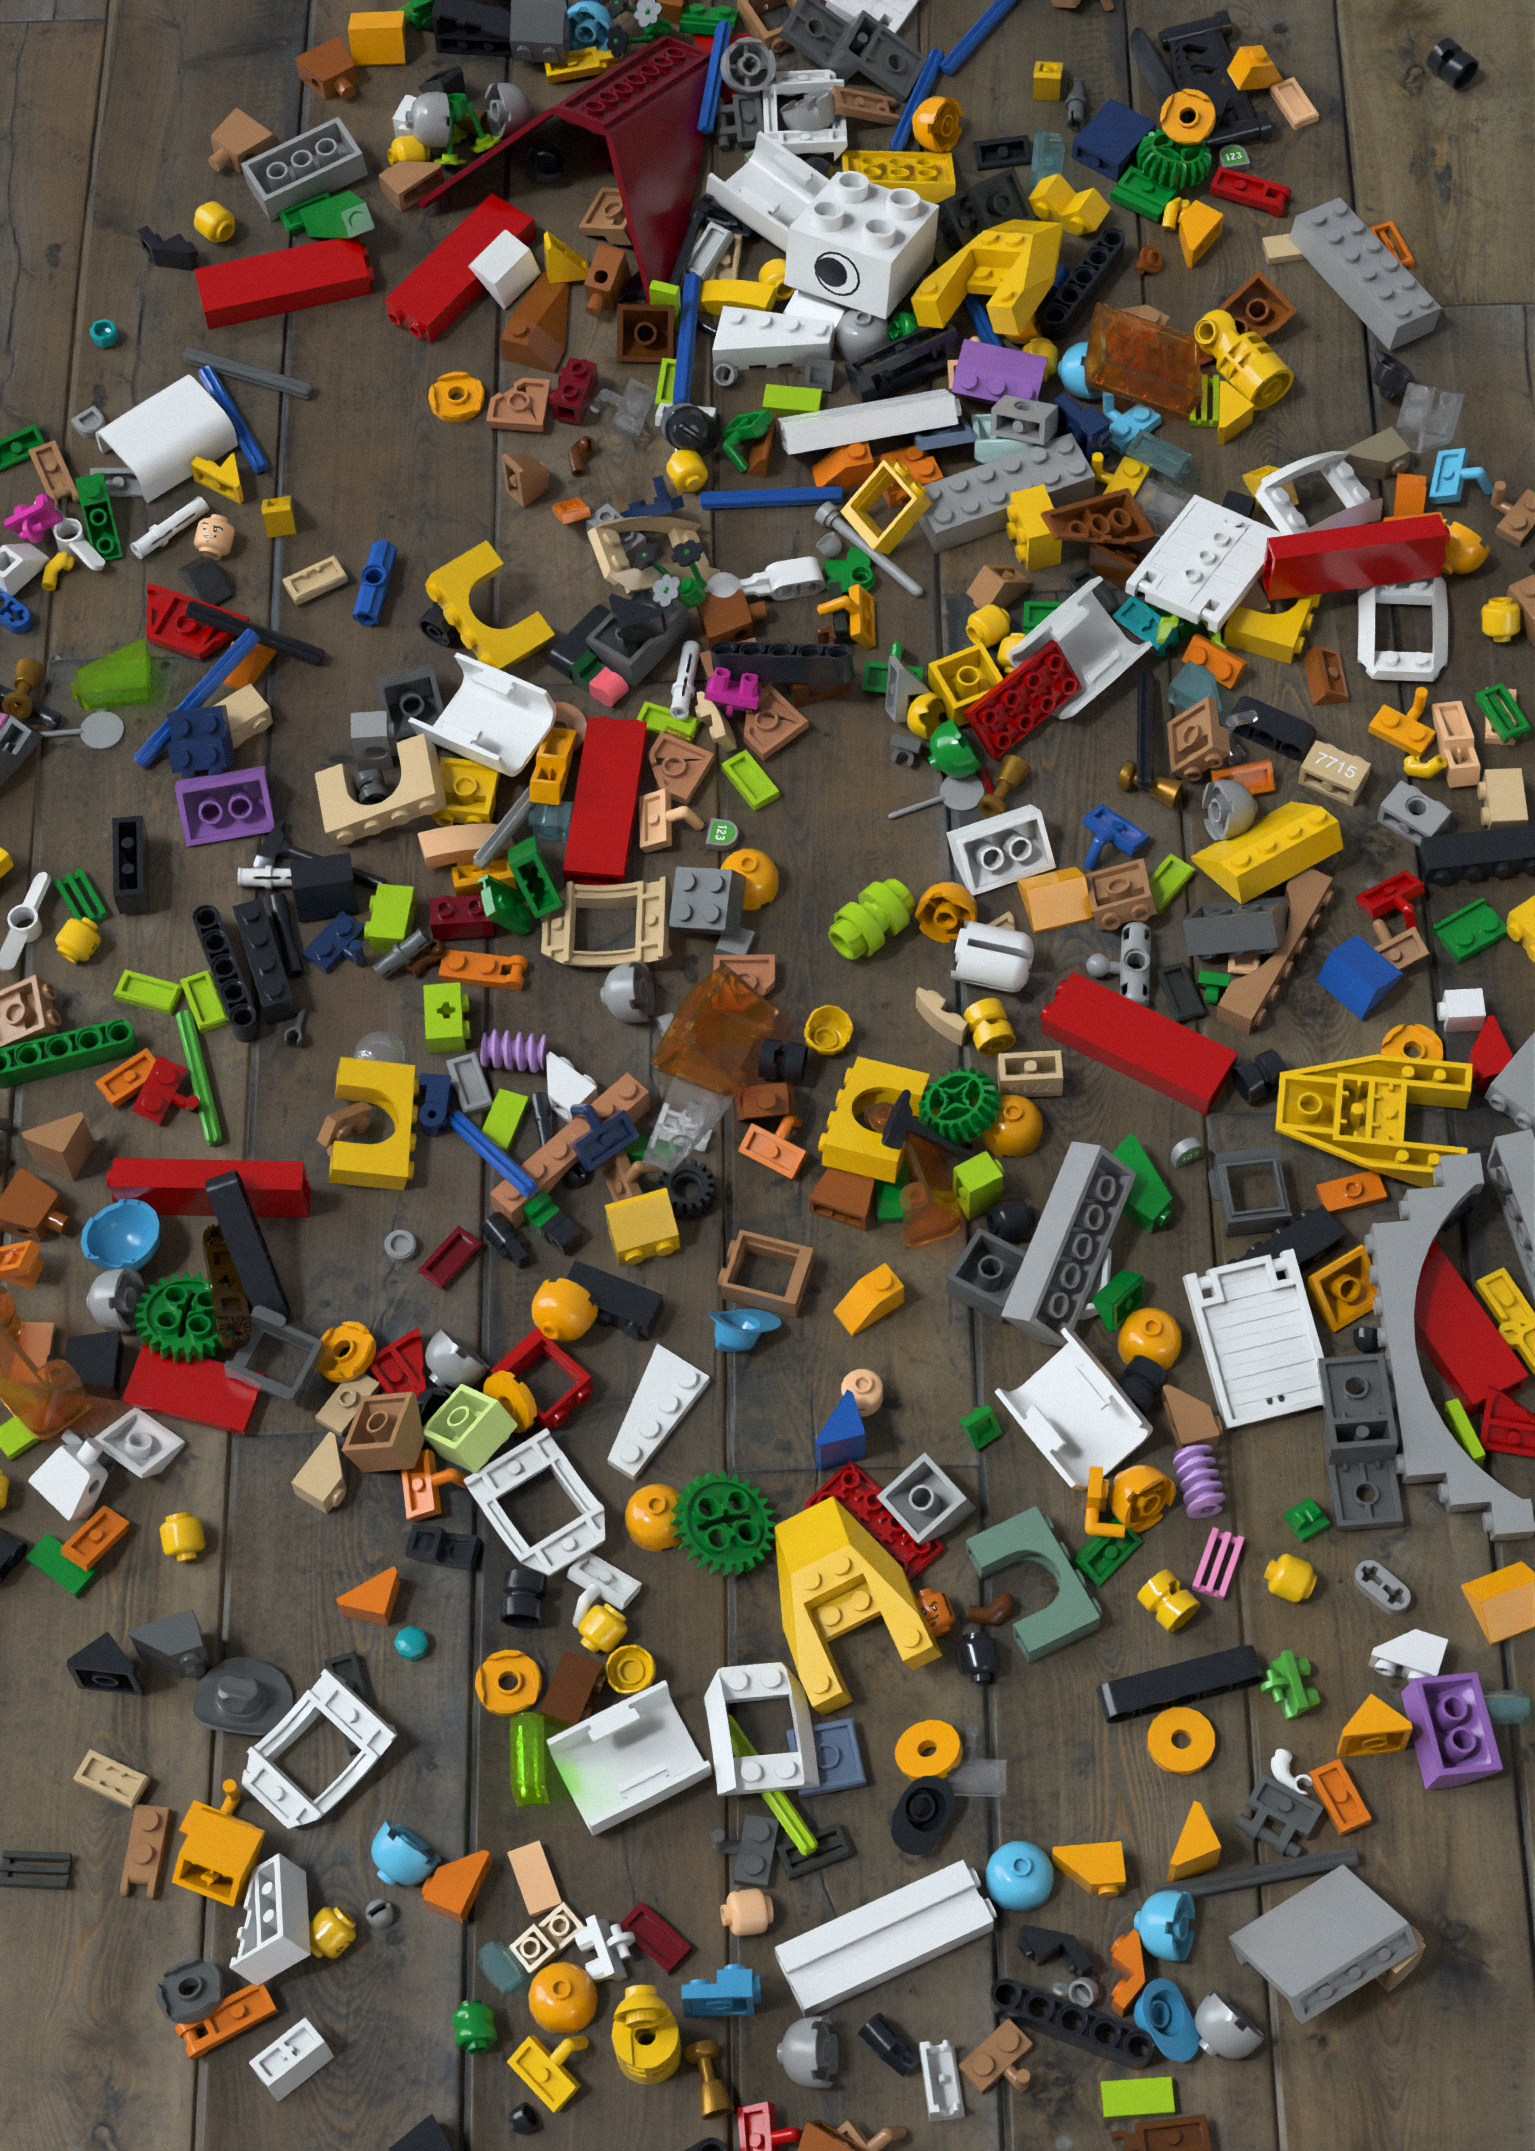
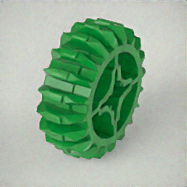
M1157 129L1156 132H1149L1148 136L1143 137L1137 152L1138 168L1143 170L1142 174L1144 176H1150V181H1158L1159 185H1169L1170 188L1177 186L1179 189H1182L1183 186L1192 188L1193 185H1200L1201 181H1204L1209 173L1212 164L1211 149L1206 147V142L1204 141L1191 146L1178 145L1171 141L1163 130Z
M961 1066L957 1072L949 1069L948 1075L945 1077L938 1075V1081L936 1083H928L930 1090L923 1092V1101L918 1103L920 1110L918 1115L921 1123L959 1145H962L963 1141L972 1144V1140L975 1137L983 1139L982 1133L985 1130L992 1131L991 1122L999 1121L998 1113L1003 1110L1001 1104L1003 1100L994 1079H991L983 1070L978 1071L973 1066L968 1070Z

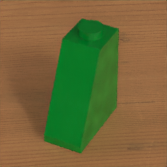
M350 190L299 210L308 237L352 238L375 228L366 202Z
M534 835L509 847V867L535 918L563 906L549 862L536 836Z
M1130 1133L1112 1153L1137 1173L1121 1213L1152 1234L1158 1226L1162 1228L1170 1220L1173 1214L1171 1211L1172 1196L1138 1140Z

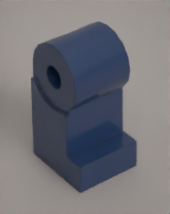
M420 1073L419 1088L421 1095L425 1097V1104L418 1113L421 1129L427 1136L439 1137L447 1131L449 1125L447 1119L451 1112L454 1092L452 1076Z

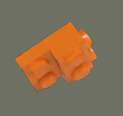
M914 444L872 457L874 471L883 460L893 463L899 461L910 470L909 476L911 479L919 482L922 486L944 478L934 456L930 457L927 450L918 451ZM896 479L883 493L890 509L897 506H905L912 499Z

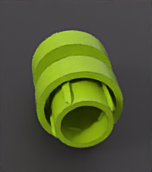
M887 879L883 883L874 881L859 893L860 905L855 902H848L834 914L835 923L830 926L828 936L833 946L841 955L850 960H856L861 955L870 957L885 944L884 934L895 936L910 923L909 915L914 911L915 900L910 891L900 881L896 879Z

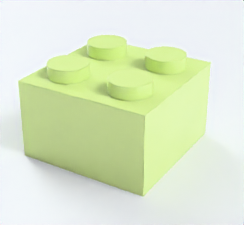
M460 1384L422 1427L424 1439L440 1457L476 1474L480 1468L486 1465L489 1458L500 1445L508 1440L518 1424L498 1400Z

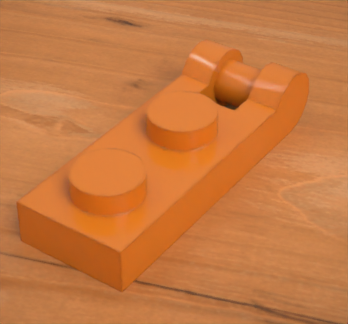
M445 949L438 977L439 981L460 982L466 985L518 991L523 988L524 977H522V974L527 969L528 959L521 955L507 957ZM503 970L511 971L508 975H502Z
M264 1983L258 1986L251 1984L223 1999L213 2014L198 2022L190 2024L179 2023L176 2025L175 2030L179 2038H183L187 2045L185 2051L189 2059L194 2060L203 2056L215 2046L277 2014L278 2011ZM205 2026L209 2034L199 2039L196 2031Z

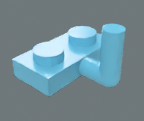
M1105 388L1103 390V414L1113 421L1109 427V432L1113 436L1108 446L1121 455L1160 425L1161 415L1142 401L1122 414L1114 408V390L1112 388Z
M1466 448L1438 451L1429 494L1432 504L1460 501L1464 480L1476 479L1485 495L1493 493L1494 486L1484 468H1467L1469 454Z

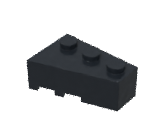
M434 0L431 16L437 53L513 58L510 45L511 12L470 0Z

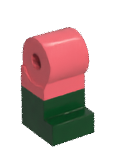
M589 650L570 667L572 683L606 706H614L629 691L626 681L619 674L611 672L609 668L597 661V656Z

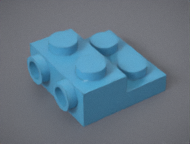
M730 1964L724 1966V1969L717 1970V1984H710V1981L706 1979H695L689 1981L687 1985H681L685 2017L755 2015V2004H761L760 1973H752V1969H745V1966L741 1964Z

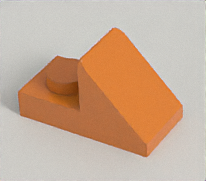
M1397 473L1393 516L1422 514L1424 512L1427 476Z
M33 1240L0 1247V1280L33 1289L44 1267V1262L37 1257L41 1246Z

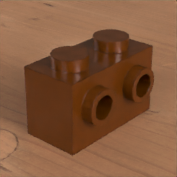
M564 1651L539 1711L542 1722L567 1730L592 1717L595 1711V1707H592L596 1695H602L607 1683L602 1663Z

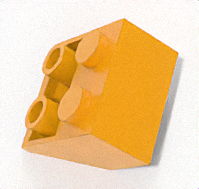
M203 1807L179 1851L172 1883L234 1907L247 1895L252 1869L257 1867L265 1831Z

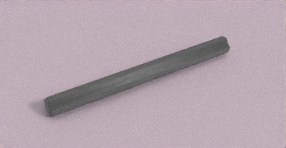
M1348 1847L1162 1883L1156 1886L1155 1891L1156 1893L1163 1890L1188 1892L1194 1899L1327 1873L1335 1870L1342 1864L1347 1868H1353L1358 1866L1359 1858L1355 1847Z

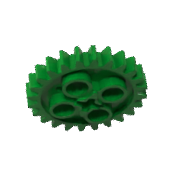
M185 1271L182 1279H179L173 1273L171 1276L172 1281L167 1282L165 1279L160 1278L159 1288L150 1284V1294H141L142 1303H136L135 1325L137 1335L141 1336L142 1344H149L151 1353L160 1350L161 1359L172 1354L174 1362H177L180 1356H185L186 1362L190 1363L192 1356L195 1355L200 1361H203L204 1353L206 1352L213 1357L216 1356L215 1347L226 1349V1346L218 1339L208 1278L202 1280L201 1272H198L195 1278H190L188 1271ZM194 1296V1299H192V1303H191V1304H192V1311H189L190 1299H191V1297ZM183 1323H186V1331L184 1337L181 1338L184 1331ZM229 1330V1331H227V1333H228V1332L230 1333L229 1336H231V1334H233V1337H234V1331H237V1330Z
M722 1470L717 1477H715L712 1471H709L704 1476V1479L698 1475L692 1483L689 1482L683 1488L684 1492H681L675 1498L678 1503L671 1509V1512L678 1516H675L670 1521V1524L679 1527V1529L672 1536L673 1538H682L683 1542L678 1547L679 1550L688 1548L690 1551L686 1558L687 1561L695 1557L699 1560L697 1569H701L707 1564L709 1565V1575H713L720 1568L722 1577H726L731 1570L735 1577L743 1572V1569L746 1572H750L755 1567V1564L759 1565L765 1559L763 1555H767L772 1548L769 1544L776 1536L769 1531L774 1529L777 1524L769 1521L768 1518L774 1513V1510L764 1508V1505L769 1500L768 1497L761 1499L757 1497L761 1489L760 1487H756L753 1490L748 1488L750 1479L747 1478L741 1484L738 1482V1473H734L727 1479L725 1470ZM729 1500L733 1501L737 1505L738 1510H735L730 1506ZM699 1506L705 1508L709 1516L703 1515L699 1510ZM741 1517H748V1518H749V1519H743V1520L740 1519V1520H738V1519L741 1518ZM698 1528H709L708 1530L703 1531L698 1530ZM738 1531L746 1534L748 1541L743 1540ZM709 1537L717 1541L718 1547L710 1543Z

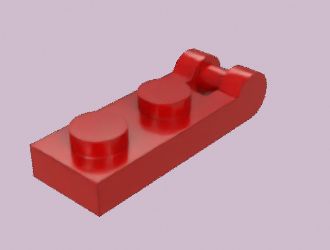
M1219 166L1210 185L1209 194L1263 209L1274 217H1280L1286 208L1284 203L1289 201L1292 191L1285 185Z

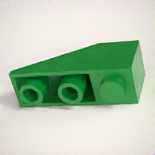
M98 473L75 478L90 545L105 561L123 558L104 474Z

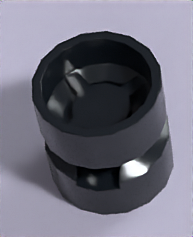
M1445 38L1436 44L1426 61L1427 66L1437 75L1443 76V80L1455 90L1466 86L1475 76L1479 67V62L1467 51H1463V48L1451 38Z
M437 601L433 602L432 608H429L418 622L422 633L438 645H449L458 633L456 627L450 625L445 619L443 609Z
M764 1038L759 1056L758 1077L776 1080L779 1076H782L784 1081L803 1083L807 1065L808 1044L789 1042L787 1045H784L782 1040ZM778 1056H784L782 1065L777 1064Z
M1270 1049L1255 1056V1062L1246 1060L1231 1068V1076L1242 1099L1246 1103H1252L1265 1097L1266 1090L1271 1093L1278 1091L1280 1072L1287 1071L1279 1054L1275 1050Z
M1135 1355L1124 1370L1125 1376L1122 1379H1118L1117 1383L1143 1416H1145L1155 1401L1154 1396L1160 1394L1162 1387L1168 1382L1169 1376L1153 1360L1145 1356Z
M516 1569L506 1572L504 1575L503 1592L507 1594V1597L501 1602L500 1621L505 1625L515 1628L529 1629L541 1626L543 1624L545 1607L541 1600L546 1597L547 1577L540 1572L527 1569Z

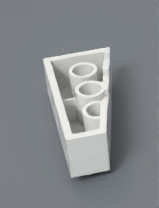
M723 306L712 349L713 371L717 365L725 362L738 367V370H745L753 365H766V368H777V365L791 363L793 367L805 366L808 357L831 360L835 344L834 321Z

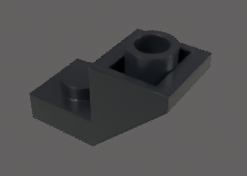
M147 225L137 230L142 249L155 266L188 271L198 269L195 258L198 256V252L191 241L187 242L180 233L163 242L161 236L158 233L153 234Z
M1029 1925L1019 1928L1020 1941L1017 1942V1945L1023 1956L1027 1960L1032 1958L1037 1967L1057 1954L1062 1953L1060 1956L1061 1963L1070 1975L1075 1973L1078 1978L1092 1974L1093 1963L1074 1935Z

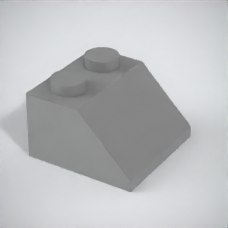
M926 1452L876 1496L919 1545L952 1531L976 1509L971 1501Z

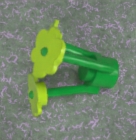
M453 93L447 95L450 117H447L446 125L450 126L447 153H443L442 158L434 159V162L459 165L466 164V160L459 159L458 154L453 153V143H460L461 139L467 138L468 133L455 125L454 121L464 120L467 118L466 114H470L479 136L470 148L475 153L494 147L501 139L499 136L495 137L494 135L484 134L475 113L474 102L467 101L466 94Z

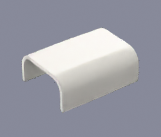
M759 131L756 137L755 149L749 161L725 182L713 173H710L707 180L706 194L714 196L713 201L781 250L787 252L788 228L830 180L766 134Z
M186 375L95 433L100 451L105 453L112 448L135 474L140 483L144 500L147 503L192 476L190 463L196 456L206 461H215L238 446L235 429L231 420L218 403L191 375Z
M1101 576L1089 580L1008 652L1010 663L1016 669L1049 640L1052 639L1058 643L1083 687L1052 713L1058 719H1066L1078 713L1153 645L1151 641L1140 645L1132 643L1096 599L1092 589L1103 581Z
M456 653L454 657L464 673L463 683L433 726L412 717L408 722L417 735L424 733L432 743L505 775L516 776L524 769L553 727L557 712L556 705L546 690L487 664Z
M1063 1328L1060 1332L1069 1342L1052 1359L1016 1390L1006 1391L998 1388L995 1393L1068 1485L1073 1489L1084 1491L1088 1489L1090 1466L1103 1467L1102 1479H1104L1150 1436L1153 1427L1074 1331Z
M666 1680L546 1740L554 1763L593 1836L712 1775L711 1764L708 1760L703 1761L672 1702Z

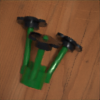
M611 0L608 11L612 19H616L619 14L628 11L634 14L635 19L639 20V25L647 35V37L629 38L628 33L622 31L620 25L609 28L607 31V48L611 50L613 57L618 58L622 53H626L627 44L651 43L665 34L669 36L671 21L659 16L663 11V6L657 0H639L637 9L628 5V0Z
M688 540L685 544L679 543L674 546V554L671 557L672 561L678 562L681 567L690 566L695 579L685 577L680 580L656 561L658 557L656 553L660 549L658 543H648L645 548L636 554V561L633 564L635 569L638 568L642 571L653 566L663 575L662 580H657L653 584L654 602L660 603L661 606L667 608L672 605L673 600H678L687 609H690L691 607H697L704 601L706 597L704 588L707 586V583L701 577L695 563L701 559L700 554L704 551L702 543H695L694 540Z

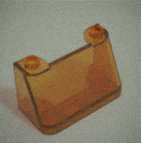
M723 963L686 995L654 1052L650 1064L662 1073L720 1096L728 1097L732 1095L735 1097L746 1085L744 1081L746 1074L740 1069L754 1041L760 1037L763 1039L768 1037L774 1030L776 1025L773 1022L779 1011Z
M880 1102L864 1107L865 1128L883 1134L894 1105L888 1102ZM906 1133L903 1160H908V1169L914 1183L905 1186L899 1196L900 1206L903 1211V1229L900 1230V1236L905 1249L951 1236L960 1229L961 1212L936 1147L912 1133Z
M2 1286L0 1287V1399L33 1438L47 1440L91 1409L92 1405L79 1375L70 1364L57 1359L47 1362L38 1369L23 1351L19 1342V1336L27 1328L17 1314L14 1298Z

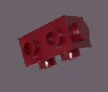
M569 358L566 367L561 368L558 377L559 385L557 390H552L549 405L553 407L554 419L579 425L582 424L598 383L597 363L585 359Z
M480 893L460 897L444 895L439 898L429 899L430 927L433 939L445 940L494 936V924L498 923L485 916Z

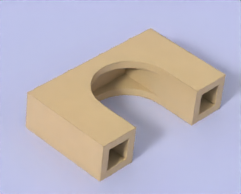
M424 733L396 743L401 765L400 783L393 794L380 803L373 805L359 804L354 776L342 763L315 773L325 834L337 847L351 844L355 840L368 835H376L387 828L406 824L409 820L423 815H431L437 810L447 807L436 747Z

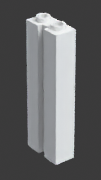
M944 388L783 417L777 420L782 448L791 455L957 425V416H961L962 412L959 399H955V396Z
M961 1860L776 1946V1959L804 2018L811 2017L993 1931V1919L997 1915L989 1898L983 1900L977 1891V1888L981 1887V1882L974 1868L968 1869L964 1860Z

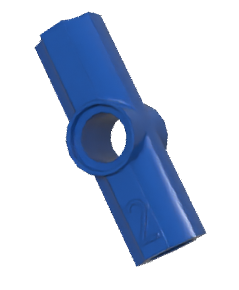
M378 540V542L372 543L366 567L361 571V586L353 611V619L364 626H372L379 622L384 600L390 593L389 581L397 555V547L389 541Z

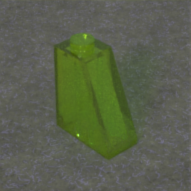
M145 638L138 639L76 669V682H71V692L73 700L78 699L81 711L152 704L151 661Z
M534 1712L520 1713L518 1717L510 1718V1786L516 1807L550 1804L546 1722L544 1715H538Z

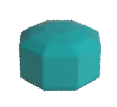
M107 319L95 321L89 329L94 345L102 348L114 345L119 338L115 323Z
M413 1626L400 1630L394 1641L400 1658L411 1662L424 1657L429 1646L423 1630Z

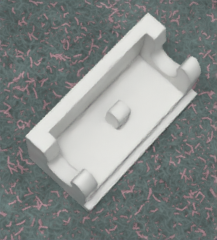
M303 2018L253 2058L249 2064L279 2102L333 2059L334 2056L310 2022Z
M944 2040L943 2044L932 2046L930 2041L919 2042L929 2121L935 2122L964 2118L965 2114L954 2046H951L950 2040Z

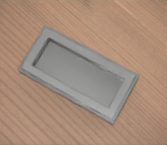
M710 221L690 254L685 272L691 274L692 271L696 272V275L701 277V281H708L735 235L731 231Z
M476 1052L447 1060V1068L452 1076L453 1085L463 1114L468 1117L491 1110L493 1101Z

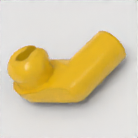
M1177 197L1167 203L1161 226L1163 230H1175L1177 216L1184 208L1190 207V200H1183L1182 197Z

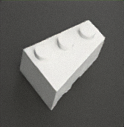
M278 1853L252 1869L244 1903V1909L248 1911L244 1927L238 1929L236 1937L241 1940L237 1957H232L229 1967L256 1986L311 1955L306 1872Z

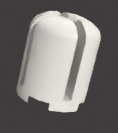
M964 920V928H960L954 951L956 954L955 962L958 963L956 971L951 970V980L1009 993L1018 992L1027 983L1030 975L1028 971L1032 967L1034 957L1033 942L1024 932Z

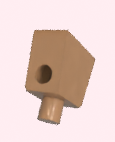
M236 107L211 135L214 154L208 158V162L217 172L228 164L237 172L243 173L241 163L276 147L273 133Z

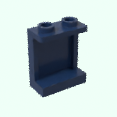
M1110 99L1073 139L1072 159L1118 183L1124 175V165L1138 151L1143 137L1148 136L1149 132H1156V123L1150 118L1129 109L1126 105Z

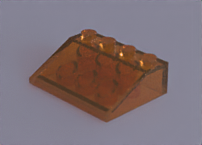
M1101 302L1095 304L1084 361L1085 385L1186 420L1203 398L1198 342L1195 336Z

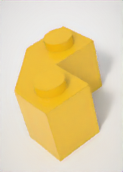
M1060 173L1042 178L1028 197L1031 208L1042 221L1063 223L1064 231L1075 236L1096 231L1111 209L1095 187L1076 193Z

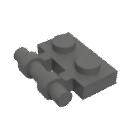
M759 92L733 94V104L725 105L724 99L719 97L715 119L717 129L714 131L719 150H728L730 148L729 141L736 138L738 148L753 147L756 143L757 133L759 131L764 133ZM734 117L735 126H727V119Z
M1262 1774L1246 1803V1807L1257 1812L1252 1820L1240 1814L1235 1826L1244 1830L1247 1837L1253 1840L1258 1838L1274 1847V1852L1280 1855L1285 1853L1292 1858H1296L1299 1856L1302 1847L1291 1841L1294 1833L1307 1840L1324 1807ZM1267 1818L1284 1827L1281 1835L1263 1826Z

